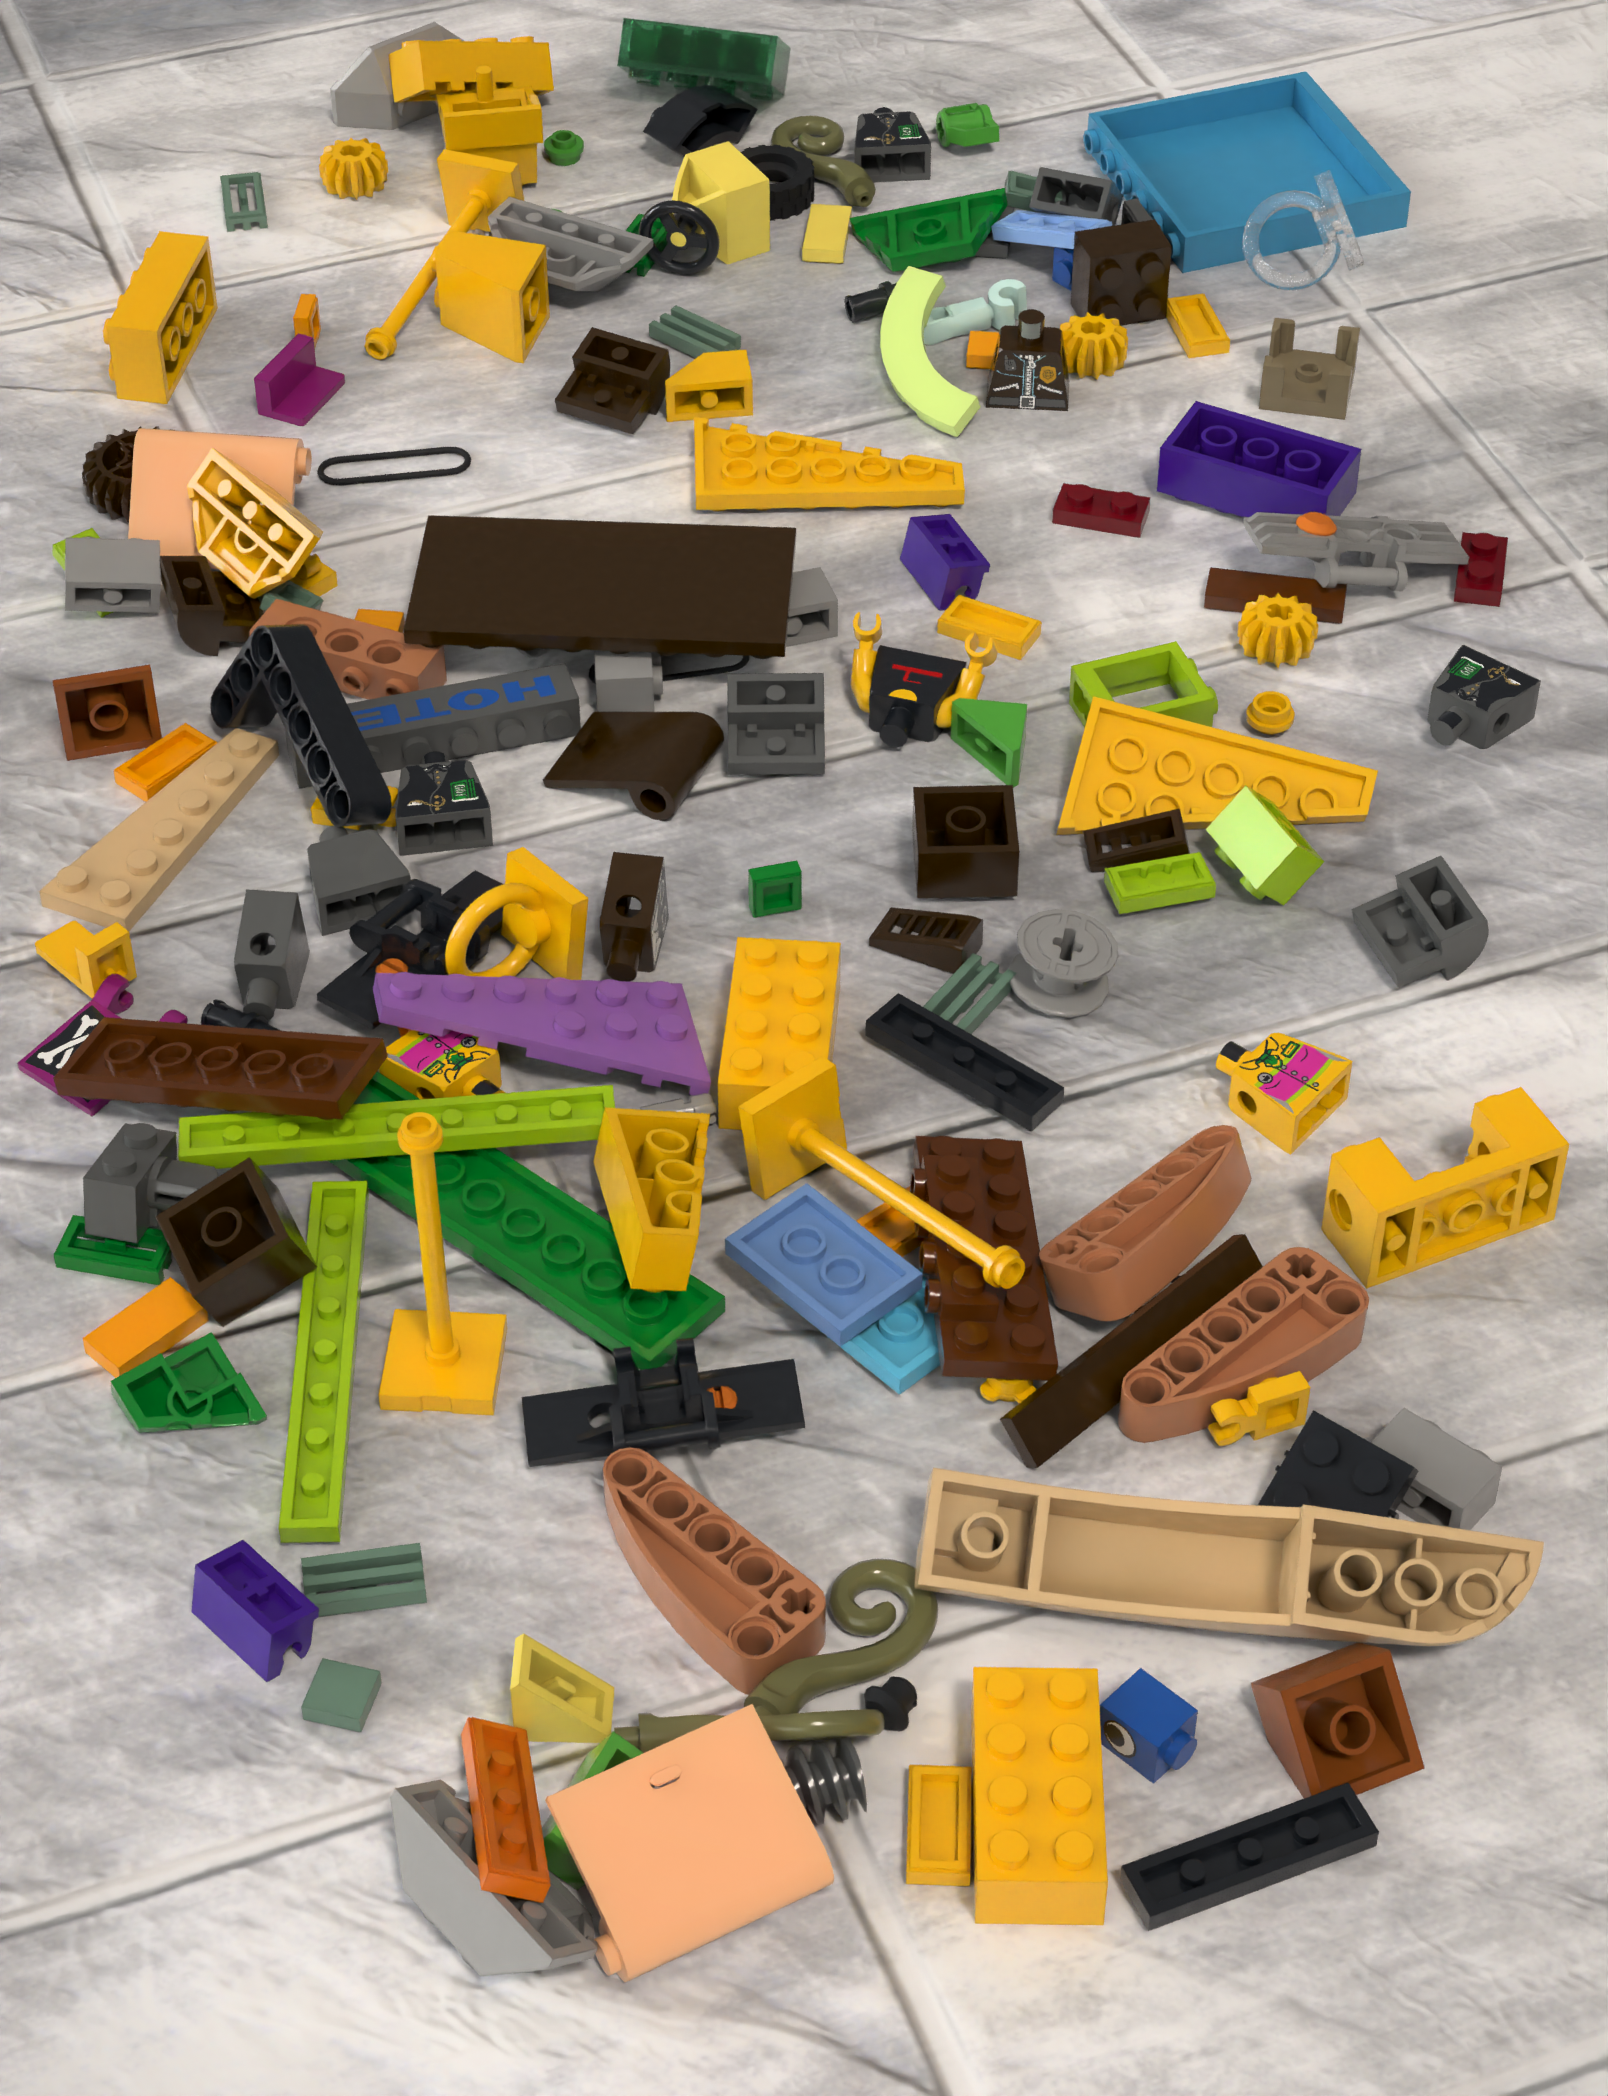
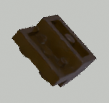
M592 327L572 356L575 370L555 398L557 412L634 434L646 414L656 415L663 403L665 380L670 377L669 351L659 346Z
M160 556L161 581L180 637L188 647L204 655L218 656L220 641L245 643L248 640L250 629L264 614L263 610L259 608L261 604L258 597L255 599L249 597L221 571H211L206 556Z

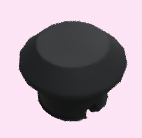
M893 1676L882 1687L871 1686L866 1689L864 1694L866 1709H878L883 1713L885 1720L884 1729L903 1731L908 1727V1713L917 1706V1693L911 1682L905 1678Z

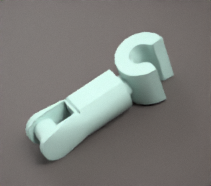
M1015 279L1001 280L989 289L988 304L983 297L948 305L947 307L933 308L927 326L924 328V343L926 345H934L952 337L969 334L970 331L989 329L991 326L998 330L1005 325L1015 326V319L1018 320L1019 314L1027 310L1026 286L1021 281Z

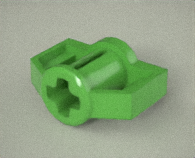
M977 103L947 107L937 114L936 130L939 142L943 147H948L950 143L968 147L999 142V126L992 119V114L987 104L978 105Z

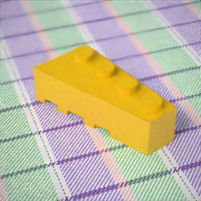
M531 36L512 38L510 42H498V38H482L474 41H462L461 39L442 41L413 40L402 42L401 49L388 54L394 103L436 101V94L477 91L476 68L483 65L489 66L492 69L493 89L532 86L534 94L538 97L554 91L549 42H534V37Z
M607 1107L604 1109L593 1163L631 1289H643L654 1293L664 1290L686 1291L699 1236L702 1205L701 1192L705 1174L704 1159L707 1151V1131L710 1114Z

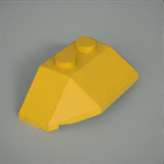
M214 448L210 450L187 485L189 499L193 501V524L198 552L206 556L207 560L251 598L255 599L294 578L323 534L319 527L272 487Z

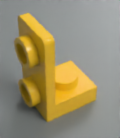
M71 921L35 942L37 954L92 999L103 981L111 974H119L128 981L137 977L130 933L118 922L93 935L77 921Z

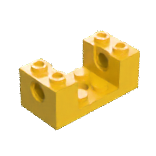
M1522 1087L1499 1095H1491L1480 1102L1474 1103L1470 1125L1474 1133L1472 1142L1468 1147V1156H1465L1464 1163L1441 1172L1429 1173L1422 1179L1414 1181L1380 1137L1358 1145L1347 1146L1331 1155L1321 1230L1366 1289L1554 1220L1569 1143Z

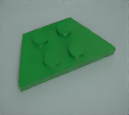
M1005 188L852 217L850 218L853 235L892 272L905 270L908 266L919 269L926 265L957 262L963 258L975 256L992 230L991 226L998 221L1008 206Z

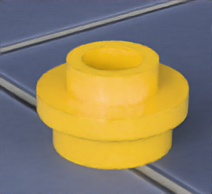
M1274 691L1257 694L1253 702L1249 704L1246 713L1248 724L1259 732L1268 735L1288 730L1293 725L1295 716L1289 698L1282 693Z

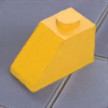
M733 350L702 353L665 380L667 422L694 420V417L713 419L753 415V379L747 351Z

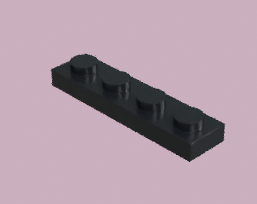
M899 993L866 1020L865 1036L1029 1131H1033L1064 1102L1063 1086Z
M1348 1782L1122 1865L1120 1881L1147 1930L1151 1931L1373 1848L1377 1845L1379 1831Z

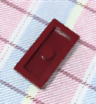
M1063 483L1053 508L1052 523L1140 538L1149 515L1151 497L1134 495L1125 491L1114 492L1096 489L1084 484L1072 485Z
M1462 532L1461 546L1469 556V561L1467 565L1458 564L1454 602L1500 607L1508 537L1494 536L1489 533L1474 534Z

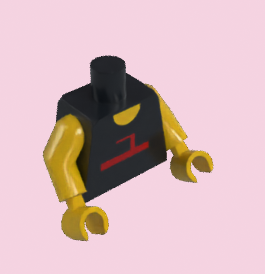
M858 612L853 619L854 634L857 641H859V649H854L851 689L859 708L869 713V727L874 732H879L881 740L888 746L901 747L907 742L908 738L932 742L937 739L944 728L951 726L952 701L958 698L978 699L985 675L981 674L982 669L994 663L997 658V649L993 639L990 638L988 646L983 652H975L978 648L979 638L976 632L971 633L965 641V649L970 658L968 669H966L967 662L903 649L880 645L878 651H874L873 644L878 642L882 636L881 618L879 614H876V626L870 631H864L860 629L861 615Z

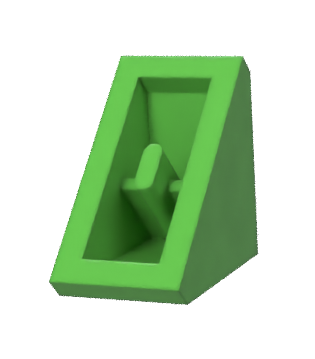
M958 698L952 701L951 739L1006 785H1013V787L1019 785L1026 739L1027 704Z

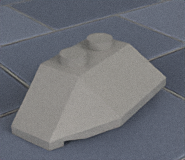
M432 22L369 46L349 67L341 82L337 80L330 88L333 123L338 127L394 130L439 112L437 101L394 103L388 54L401 49V43L406 41H442L461 38L436 22Z
M508 197L488 216V225L492 237L546 245L548 283L574 291H600L632 268L653 247V239L512 197Z
M442 1780L394 1789L390 1801L403 1890L423 1911L425 1918L441 1931L459 1951L463 1960L475 1969L480 1976L549 1970L594 1957L598 1946L597 1941L594 1940L595 1931L592 1915L551 1871H549L551 1886L543 1903L481 1890L470 1802L454 1797L456 1794L455 1789Z

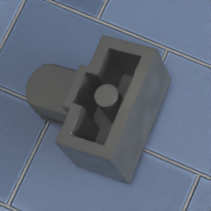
M125 1123L83 1177L85 1234L138 1243L150 1226H159L156 1219L157 1215L216 1179L218 1172L212 1166L178 1161L176 1132L156 1129L154 1126L145 1123Z

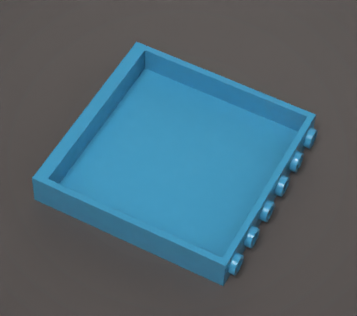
M1306 71L1089 113L1088 130L1083 135L1086 152L1094 157L1100 165L1102 173L1107 175L1116 184L1126 200L1138 199L1152 220L1155 219L1160 225L1162 232L1172 246L1171 259L1182 273L1407 227L1411 191Z

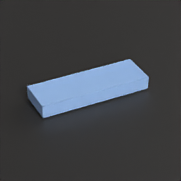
M1017 210L994 223L991 229L994 240L1074 249L1075 231L1112 226V221Z

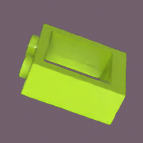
M1176 641L1071 666L1069 704L1084 727L1093 696L1114 701L1112 697L1170 684L1178 699L1140 707V709L1209 727L1213 726V715L1218 712V700L1214 689L1211 686H1206L1198 674L1194 660L1187 658Z

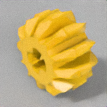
M350 138L348 141L336 140L334 145L324 147L323 155L320 156V177L329 194H338L340 199L354 197L357 200L359 196L372 197L374 191L384 189V182L387 181V173L389 171L388 160L385 159V152L381 151L380 144L375 142L369 143L367 138L361 140Z
M1086 312L1085 317L1070 316L1069 322L1060 324L1069 374L1078 373L1080 379L1085 376H1092L1098 380L1100 375L1114 376L1115 370L1124 367V361L1127 358L1128 336L1127 329L1120 326L1119 319H1106L1104 313L1099 316H1092Z
M1277 593L1275 597L1269 598L1265 595H1259L1257 602L1246 603L1241 621L1238 622L1237 636L1239 637V644L1244 647V656L1257 657L1259 665L1271 662L1278 668L1281 663L1286 662L1296 666L1299 658H1309L1311 650L1314 648V641L1317 639L1318 634L1317 616L1312 614L1311 604L1298 603L1297 596L1283 598Z

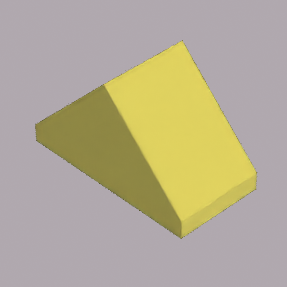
M524 1633L515 1638L510 1686L514 1727L527 1730L528 1741L601 1743L609 1736L612 1727L615 1687Z

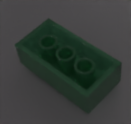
M623 18L617 66L627 72L628 78L636 80V84L659 87L660 81H666V83L674 84V88L678 90H687L698 85H712L722 88L734 96L735 90H741L749 93L750 98L772 101L773 94L785 96L791 48L778 36Z

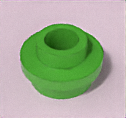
M559 130L544 141V151L553 164L568 166L580 160V154L584 151V141L572 131Z

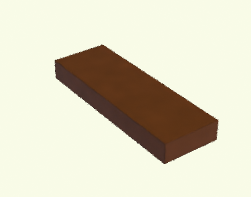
M1210 567L1204 608L1242 613L1245 610L1246 603L1257 602L1259 595L1272 598L1279 593L1283 598L1297 596L1298 603L1311 604L1312 614L1317 616V621L1342 624L1347 584H1337L1334 588H1323L1316 579Z

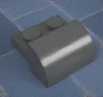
M824 673L727 674L728 775L825 774Z
M1442 856L1395 875L1396 890L1352 909L1355 925L1398 988L1439 970L1447 981L1456 977L1479 957L1488 939L1487 919Z

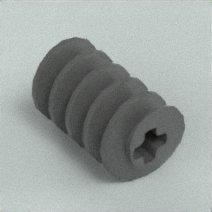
M841 1737L836 1741L834 1758L823 1742L813 1744L809 1762L799 1747L789 1748L784 1768L805 1809H809L817 1825L824 1824L826 1805L828 1804L834 1805L842 1820L848 1819L850 1803L853 1799H857L864 1812L867 1813L866 1790L861 1763L857 1751L849 1738Z

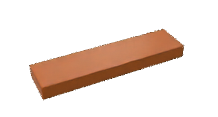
M468 1717L461 1733L481 1890L543 1903L551 1884L527 1730Z

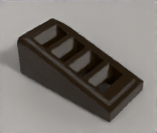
M1180 808L1083 831L1091 872H1105V868L1190 854ZM1131 844L1132 847L1122 848V845ZM1102 845H1111L1112 851L1103 853Z
M891 907L870 936L869 946L954 974L973 953L977 954L983 943V919L962 914ZM895 926L902 928L900 933H893L891 931ZM912 932H916V933H919V934H918V935H912L911 933H912Z

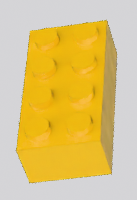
M159 231L151 247L146 248L139 269L133 271L130 285L125 294L119 296L117 308L112 317L106 319L103 338L105 344L110 347L109 376L112 381H115L118 399L168 404L218 309L208 236Z
M737 937L718 1076L719 1129L742 1130L739 1105L821 1056L831 1062L833 1061L840 995L841 943Z
M973 1667L971 1735L975 1924L1104 1925L1108 1875L1098 1668Z

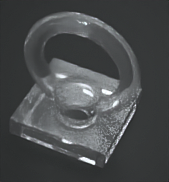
M1330 170L1314 176L1321 198L1304 191L1280 192L1260 203L1247 220L1242 239L1243 254L1250 270L1265 284L1281 290H1300L1310 287L1329 274L1335 266L1341 251L1349 271L1365 265L1360 247ZM1290 207L1303 208L1312 213L1325 247L1322 256L1316 264L1303 272L1295 274L1282 273L1270 267L1262 257L1259 248L1260 232L1267 219L1274 213Z

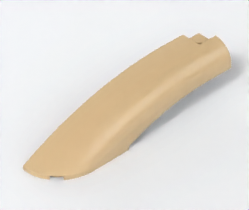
M933 1468L928 1479L921 1538L917 1549L915 1589L1104 1618L1203 1630L1325 1641L1445 1646L1461 1643L1488 1632L1517 1608L1530 1590L1538 1573L1544 1542L1305 1504L1302 1507H1281L1170 1500L1063 1488Z

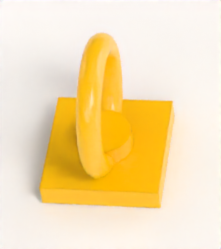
M521 847L507 853L505 884L488 890L474 900L459 917L450 933L445 950V965L448 975L516 976L532 959L554 978L562 977L569 980H581L588 897L526 848ZM503 907L501 935L515 945V948L496 966L482 972H473L468 969L466 964V952L469 942L479 925L491 913Z

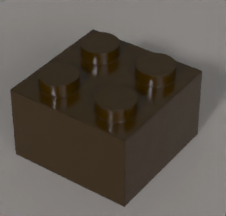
M1155 219L1075 231L1071 305L1077 316L1085 317L1086 312L1092 316H1099L1104 313L1106 319H1119L1120 326L1166 319L1172 246Z
M1013 785L913 787L912 838L917 898L1017 896L1020 851Z
M250 1157L156 1216L192 1297L222 1327L317 1268L278 1187Z

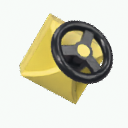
M729 141L685 154L675 182L672 201H664L652 206L641 220L639 235L653 239L651 233L652 226L657 218H659L668 232L666 236L668 243L663 251L660 252L653 241V247L646 254L656 265L664 270L675 274L690 275L707 269L716 257L728 265L770 251L769 178ZM689 246L706 250L702 257L692 262L673 260L679 250H685Z

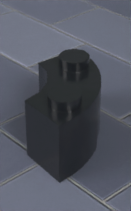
M700 85L682 91L662 107L655 109L643 132L685 157V154L727 141L738 144L758 109L720 87Z

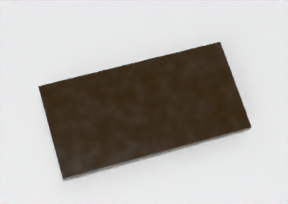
M428 515L404 626V641L408 644H421L429 648L441 645L468 646L473 649L511 647L521 651H530L536 648L562 649L571 653L582 650L610 651L615 654L654 652L663 656H672L678 653L705 654L713 658L724 655L752 656L757 659L785 657L796 550V528Z

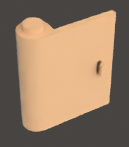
M140 428L135 436L128 539L160 540V556H203L198 552L193 524V501L189 499L187 485L212 448L272 487L293 506L295 484H300L303 475L309 476L311 471L310 448H304L303 441L300 438ZM207 560L210 569H218L209 560Z
M753 1704L550 1795L545 1800L601 1916L598 1926L600 1936L594 1939L597 1941L598 1946L595 1953L596 1957L608 1976L617 1973L624 1982H628L833 1884L834 1881L833 1868L825 1847ZM678 1778L676 1781H674V1782H672V1783H670V1784H667V1785H665V1786H663V1787H661V1788H658V1789L652 1788L653 1786H661V1785H663V1784H665V1783H667V1782H670V1781H672V1780Z

